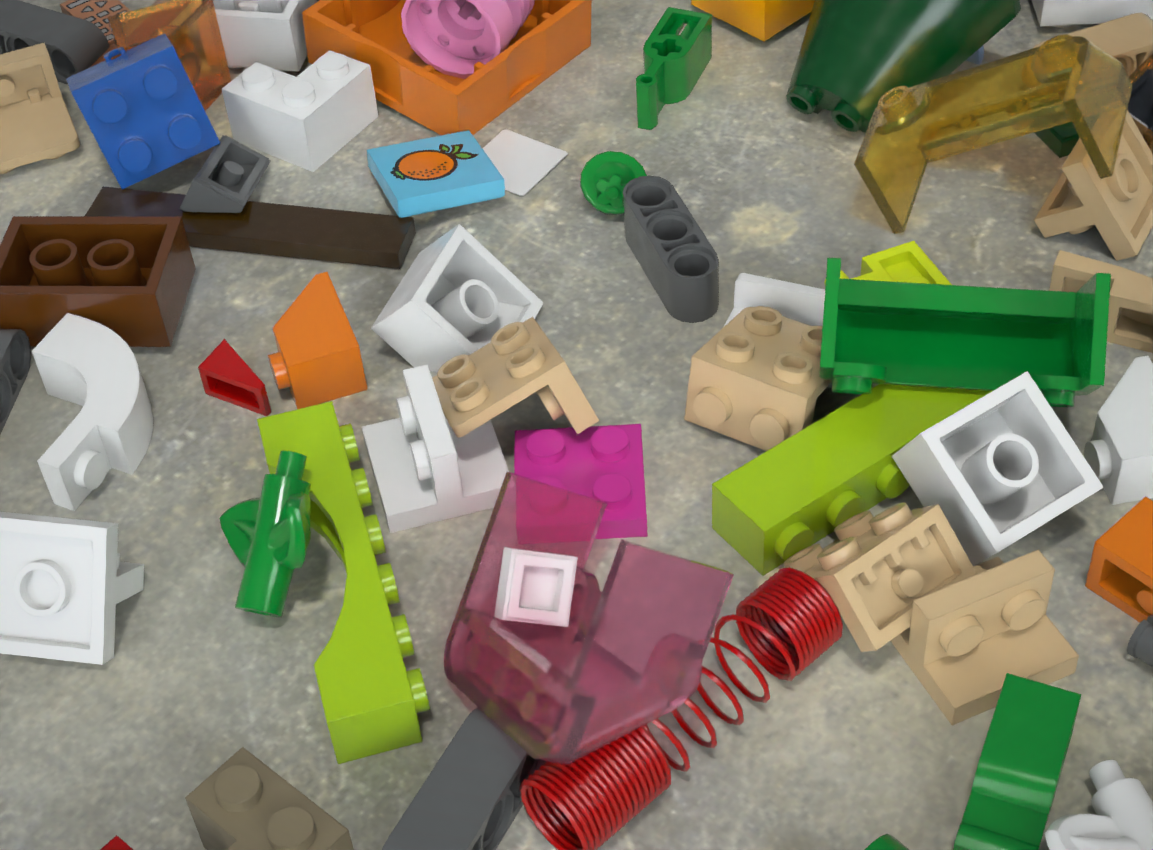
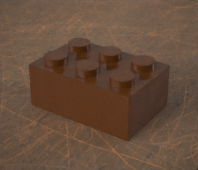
M13 216L0 244V329H21L26 332L30 346L36 347L67 313L108 327L118 334L129 347H171L196 270L182 216Z

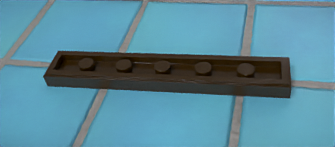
M104 186L85 214V216H182L190 247L397 269L401 268L416 233L414 217L401 218L395 215L247 201L241 213L186 212L179 209L186 196L184 194L134 189L122 190L121 188Z

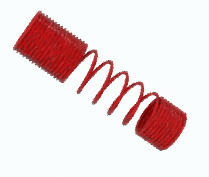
M790 567L779 569L778 572L737 605L736 615L722 616L715 624L714 638L709 636L695 638L689 646L688 660L682 658L669 660L662 670V682H642L636 689L635 706L630 704L614 705L610 711H607L599 720H596L588 729H585L577 738H574L566 747H563L560 752H557L549 761H546L544 766L541 765L538 770H535L533 775H529L527 780L524 779L520 785L522 802L528 815L545 838L558 850H597L671 785L670 766L684 772L690 769L688 753L680 740L657 717L641 708V694L646 688L657 687L663 689L665 700L681 728L701 746L715 748L717 745L716 731L708 717L684 693L667 684L668 672L673 666L681 664L689 666L691 677L699 694L718 717L729 724L739 726L744 722L742 706L726 683L711 670L693 661L694 651L700 644L714 643L719 661L733 684L753 701L767 703L770 699V691L762 672L741 650L719 639L720 629L726 622L736 620L740 635L757 661L770 674L781 680L792 681L842 637L843 622L838 608L823 586L807 573ZM721 646L733 652L752 670L764 689L762 697H758L749 691L738 680L729 667ZM696 670L707 675L728 696L737 711L738 717L736 720L723 713L711 700L703 688ZM670 693L682 700L704 723L711 736L710 742L702 739L689 727L677 710ZM629 710L636 712L638 722L620 711ZM644 718L657 726L675 745L683 758V765L673 760L661 748L650 732Z

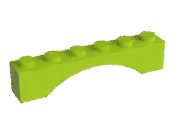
M332 401L257 419L270 474L276 473L280 451H292L307 456L302 480L311 484L309 494L311 499L310 527L326 539L342 561L347 573L343 607L330 640L314 664L337 763L342 764L423 742L417 713L430 710L427 692L420 668L406 671L403 661L404 657L415 655L405 614L391 617L388 605L400 603L391 564L386 563L377 566L375 555L386 553L377 514L365 517L363 515L362 508L373 505L364 468L355 470L350 468L349 463L360 460L351 423L339 426Z

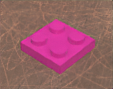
M641 424L590 426L579 434L576 433L573 427L515 430L514 531L516 543L648 537Z

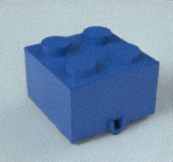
M165 33L127 51L123 47L113 49L104 55L105 61L66 78L70 91L122 190L220 144L194 87ZM121 54L119 57L111 59L112 57Z

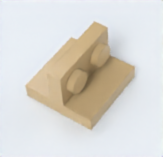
M1117 98L1099 105L1061 168L1063 173L1034 219L1044 238L1065 232L1079 234L1095 225L1116 261L1137 256L1153 227V154L1122 99Z
M1039 549L1006 563H1003L999 557L973 566L977 575L913 600L910 627L891 640V643L952 726L996 707L1007 673L1048 685L1074 674L1076 671L1079 655L1046 615L1055 569Z

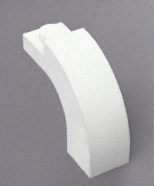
M67 313L32 350V354L47 394L83 406L76 418L37 461L53 503L75 511L91 491L100 486L111 468L131 475L134 473L144 458L151 441L153 413L138 363L129 345L108 327L87 318Z

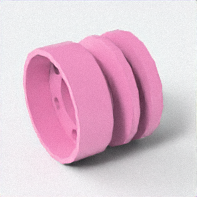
M406 0L401 12L402 28L411 48L426 64L433 66L434 69L443 74L466 79L474 73V64L478 61L486 64L507 49L511 39L517 35L520 27L527 20L534 6V0Z

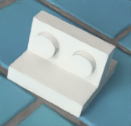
M428 364L403 370L407 396L396 398L400 418L362 426L366 450L390 533L514 503V484L491 420L465 436L458 438L443 413Z
M0 512V653L100 665L114 658L116 604L142 591L144 584V564L120 561V553L117 552L118 523Z

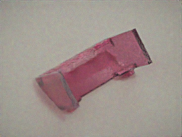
M506 472L446 641L444 671L446 677L531 757L567 765L677 709L687 698L694 694L701 679V664L734 574L724 569L621 539L603 591L601 592L595 575L584 567L607 503ZM504 547L578 557L568 627L501 620L494 617Z

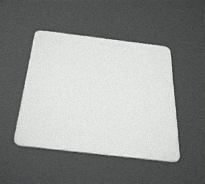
M507 129L502 130L482 148L504 178L505 190L519 196L526 195L568 155L566 151Z

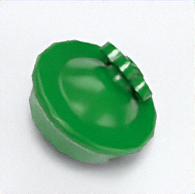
M607 151L595 155L586 162L581 172L580 187L585 199L597 211L606 215H620L624 213L623 190L625 185L631 180L647 176L643 166L634 157L623 152Z

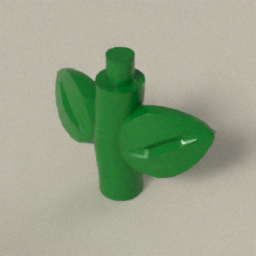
M280 451L276 473L265 474L260 497L251 498L230 507L219 518L221 528L230 547L245 567L235 604L236 609L271 617H282L294 569L302 568L311 539V499L309 496L311 484L302 480L307 459L306 455L292 451Z

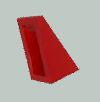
M224 339L198 366L205 394L268 416L271 413L265 384Z

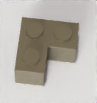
M244 747L239 749L185 797L202 844L207 850H354L349 830Z

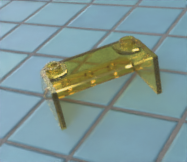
M1068 34L1058 35L1047 40L1041 46L910 88L898 86L887 91L878 101V107L872 115L854 165L894 234L905 231L927 163L1068 122L1073 123L1100 179L1113 175L1131 96L1132 83L1120 61L1086 38L1080 36L1071 37Z

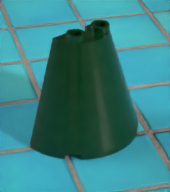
M815 0L787 91V102L804 114H812L813 112L819 114L822 109L831 111L833 121L841 128L850 132L860 130L878 137L1011 22L1021 10L1020 0Z

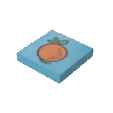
M469 130L367 149L368 167L395 212L401 218L505 196L504 178Z

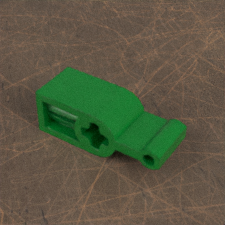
M668 7L644 44V74L636 78L638 128L652 130L658 125V115L665 104L683 101L692 92L712 58V14ZM687 24L682 33L679 35L684 25Z
M1009 673L1006 674L953 850H1039L1072 737L1082 694Z

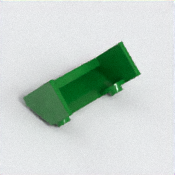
M827 258L819 377L832 380L833 392L871 394L872 383L994 391L1028 371L1051 407H1074L1075 396L1088 395L1104 386L1111 274L1096 273L1077 292L840 279L841 258Z

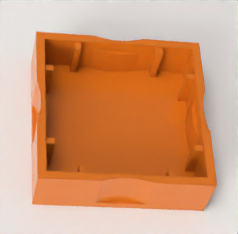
M320 0L302 12L309 63L313 64L319 57L331 50L369 64L371 66L376 100L439 135L467 130L474 135L591 46L592 0H534V6L527 20L520 27L517 35L511 39L507 49L486 64L478 61L474 64V73L466 79L443 74L434 69L433 66L426 64L411 48L402 28L401 12L406 0Z

